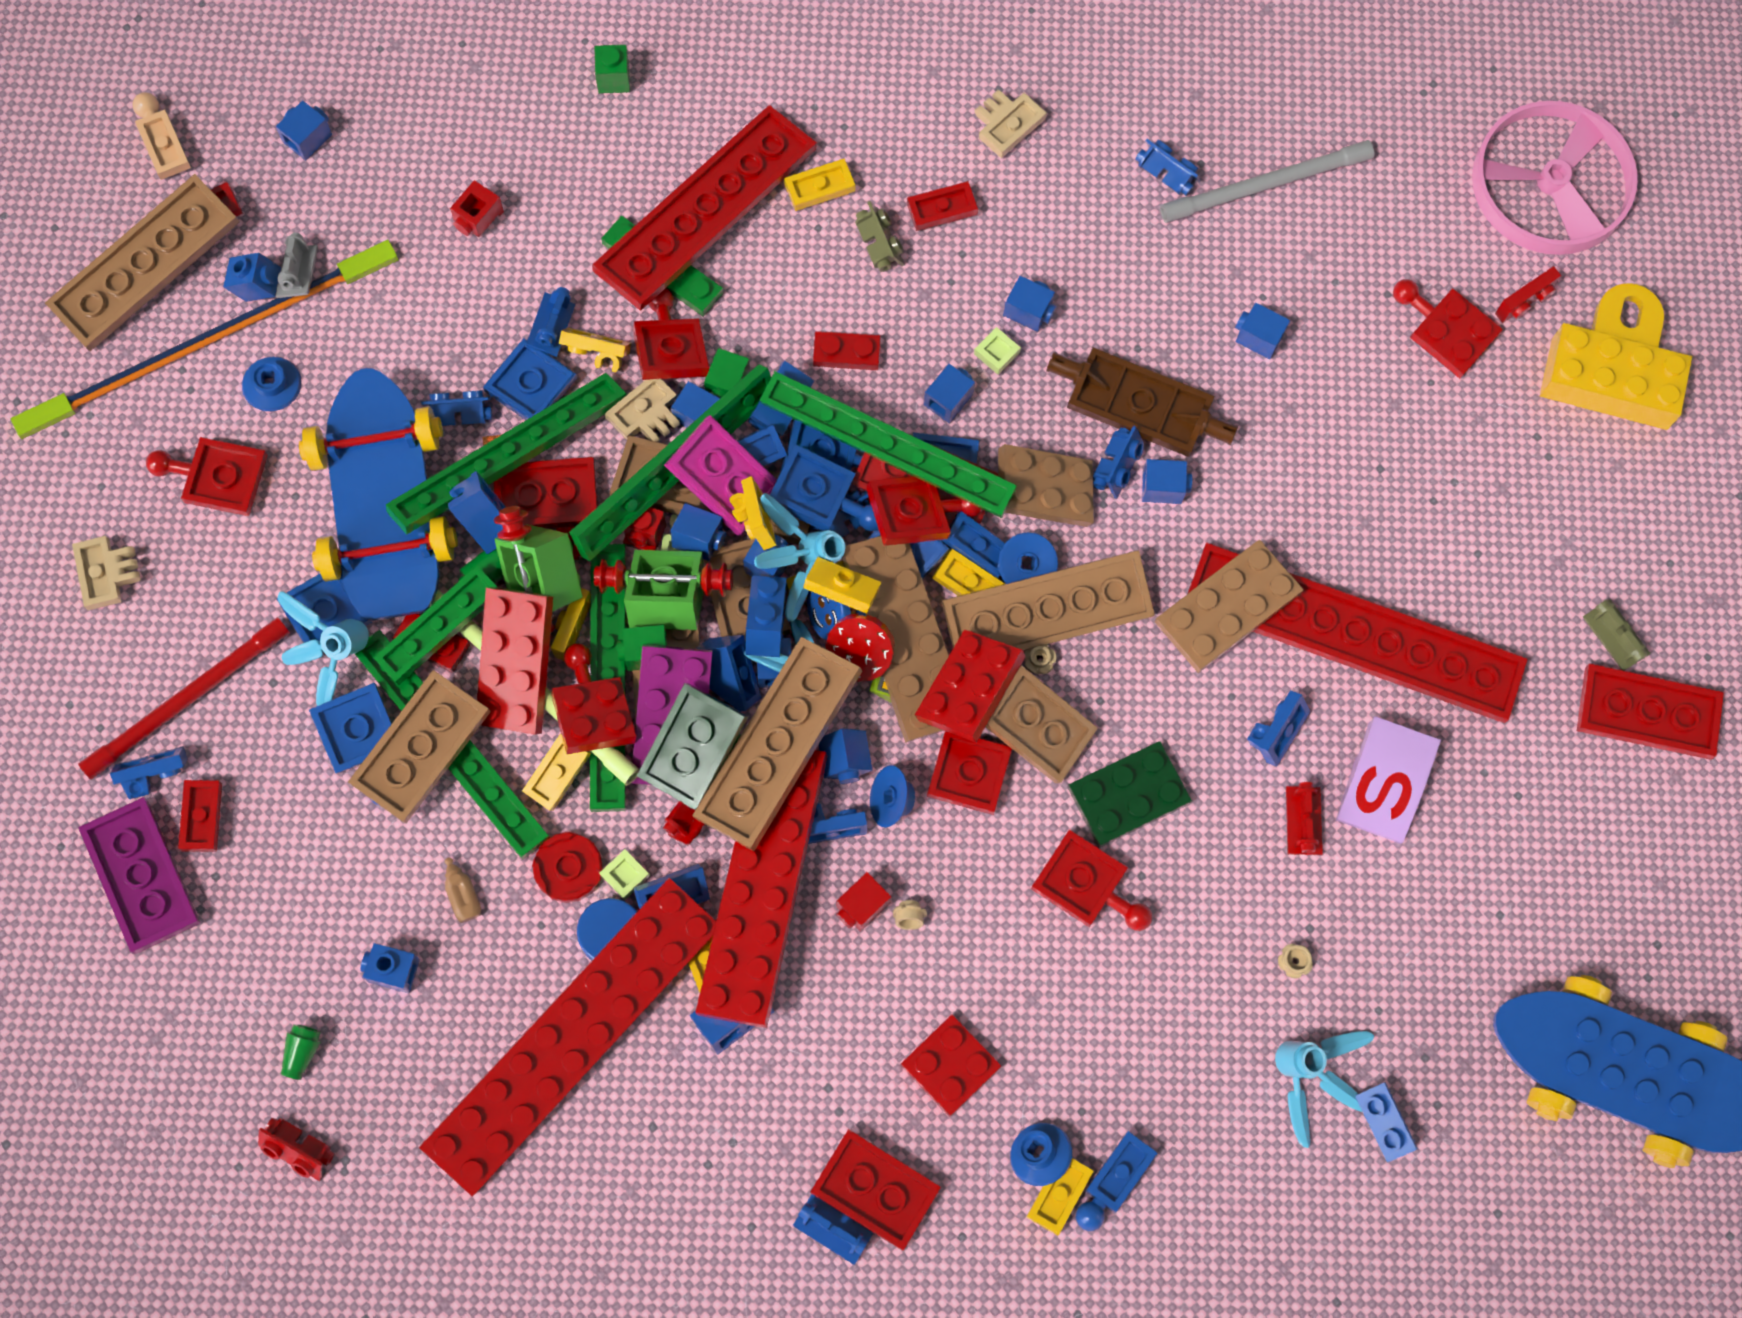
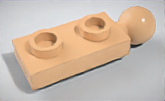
M143 92L136 95L132 104L133 110L142 119L136 120L135 123L160 180L190 169L191 166L166 110L158 112L159 102L151 93Z

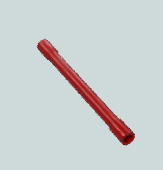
M276 617L253 634L251 639L125 732L79 762L78 766L92 780L114 764L120 756L261 652L267 651L290 634L289 630Z

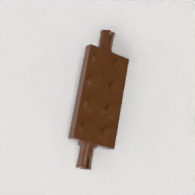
M1092 347L1087 360H1082L1081 363L1054 351L1046 369L1047 372H1052L1073 381L1075 388L1068 402V409L1118 429L1122 427L1131 431L1132 427L1136 426L1142 439L1190 457L1198 435L1202 437V434H1205L1231 445L1239 426L1211 415L1212 412L1209 409L1215 396Z

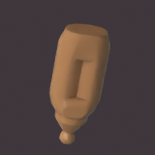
M451 857L446 858L445 891L455 917L460 923H464L481 916V905L471 879L466 873L462 872L461 868L453 864Z

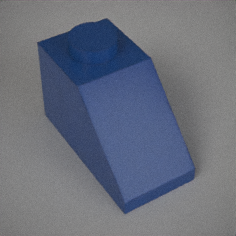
M744 635L709 638L695 648L713 650L709 689L739 712L746 711L762 698L751 659L747 658L744 654L746 651Z

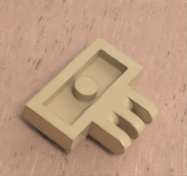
M997 90L992 94L994 100L988 98L983 102L984 107L979 106L974 110L976 116L987 125L979 132V139L1000 158H1003L1046 119L1047 112L1025 93L1012 102L1005 94Z
M662 379L643 381L605 413L606 419L626 440L629 435L635 436L641 431L648 440L659 442V437L653 431L655 428L665 437L670 433L668 427L663 423L665 420L673 428L680 425L679 420L668 410V407L677 399V395Z
M106 536L72 544L83 604L88 611L121 603L119 586L136 583L141 580L140 573L137 571L125 573L138 568L136 559L123 561V559L136 555L134 547L129 546L111 550L110 540Z

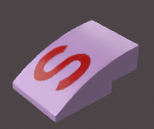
M1374 716L1368 723L1359 754L1355 758L1336 821L1402 844L1417 810L1441 740Z

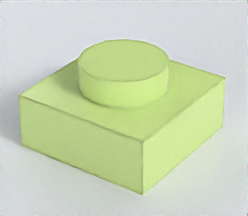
M996 327L974 349V355L999 375L1020 353L1021 347Z
M626 849L599 873L623 900H626L634 892V887L641 885L650 877L649 873Z

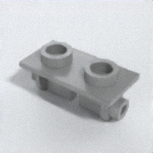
M292 233L285 241L287 248L281 272L278 274L277 298L309 294L318 246H307L301 234Z

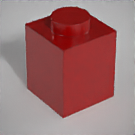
M866 872L836 900V907L839 910L836 915L849 929L855 926L861 932L891 903V896Z

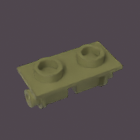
M871 201L867 202L871 211L862 210L858 212L855 223L865 243L876 239V242L866 247L874 267L878 268L880 272H885L891 268L890 263L894 261L902 267L905 266L900 255L904 253V249L899 239L895 235L892 236L889 230L892 222L884 208L879 209Z
M1610 599L1604 600L1595 609L1583 616L1586 623L1622 671H1625L1651 654Z

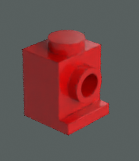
M475 180L450 207L454 220L453 225L466 236H469L472 232L477 237H480L497 216L500 217L504 213L500 197Z
M652 507L648 508L624 530L623 544L638 550H657L667 526L664 512Z

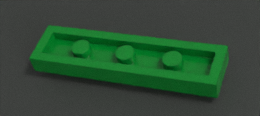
M621 215L601 238L602 245L610 249L635 225ZM692 265L666 287L673 296L702 317L723 295V288Z
M478 566L474 567L373 658L400 685L484 610L486 588L497 586Z

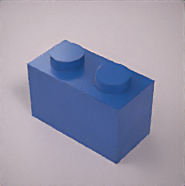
M752 575L746 623L745 655L780 658L786 605V578Z

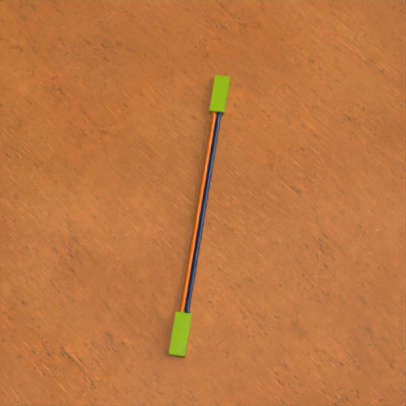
M387 239L337 263L338 268L335 271L311 282L308 295L276 298L74 395L66 396L65 393H62L11 417L12 424L21 439L29 437L75 415L74 410L82 404L339 282H346L348 285L399 261Z

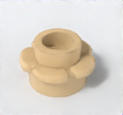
M1048 644L1024 651L1026 656L1024 659L1025 667L1034 674L1043 675L1049 673L1053 669V663L1057 660L1054 649H1050ZM1038 655L1043 657L1042 661L1037 660Z
M913 900L902 901L899 903V906L893 909L895 925L905 930L921 928L924 924V917L927 916L926 909L921 908L920 903Z
M1288 944L1282 949L1283 953L1278 957V965L1281 970L1286 972L1288 977L1300 978L1301 975H1307L1311 971L1313 966L1311 952L1305 946ZM1297 958L1298 964H1294L1292 959Z

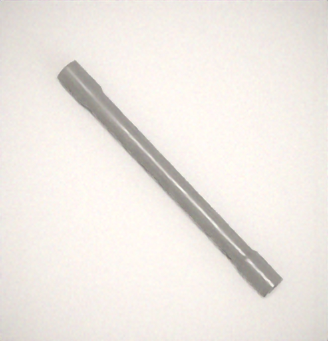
M1369 140L1359 142L1330 154L1192 197L1187 196L1161 204L1160 213L1165 223L1191 216L1195 212L1335 168L1350 166L1373 159L1374 148Z

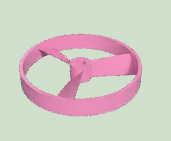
M1562 101L1533 102L1515 108L1502 116L1491 127L1479 147L1472 172L1473 189L1477 203L1491 225L1508 240L1521 247L1539 253L1554 255L1578 253L1606 240L1617 229L1629 212L1635 199L1638 181L1633 154L1618 130L1599 114L1585 107ZM1536 116H1553L1576 122L1558 159L1547 162L1541 172L1484 159L1486 146L1492 137L1507 125L1518 120ZM1601 139L1607 143L1616 155L1625 180L1623 208L1619 217L1607 228H1604L1570 182L1572 169ZM1485 180H1537L1539 189L1545 194L1552 195L1570 240L1548 239L1518 227L1496 206L1487 190Z

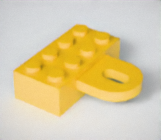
M1619 284L1609 289L1598 302L1591 330L1563 323L1551 339L1539 397L1668 430L1682 413L1692 356L1659 348L1664 311L1661 302L1653 292L1638 284ZM1625 301L1635 303L1639 309L1636 327L1628 328L1621 322V313Z

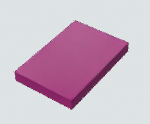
M711 415L707 416L664 464L714 514L721 516L722 521L736 535L742 534L745 526L744 521L738 522L732 514L734 507L730 503L729 498L737 493L744 494L741 480L752 476L763 494L767 493L769 495L777 481Z

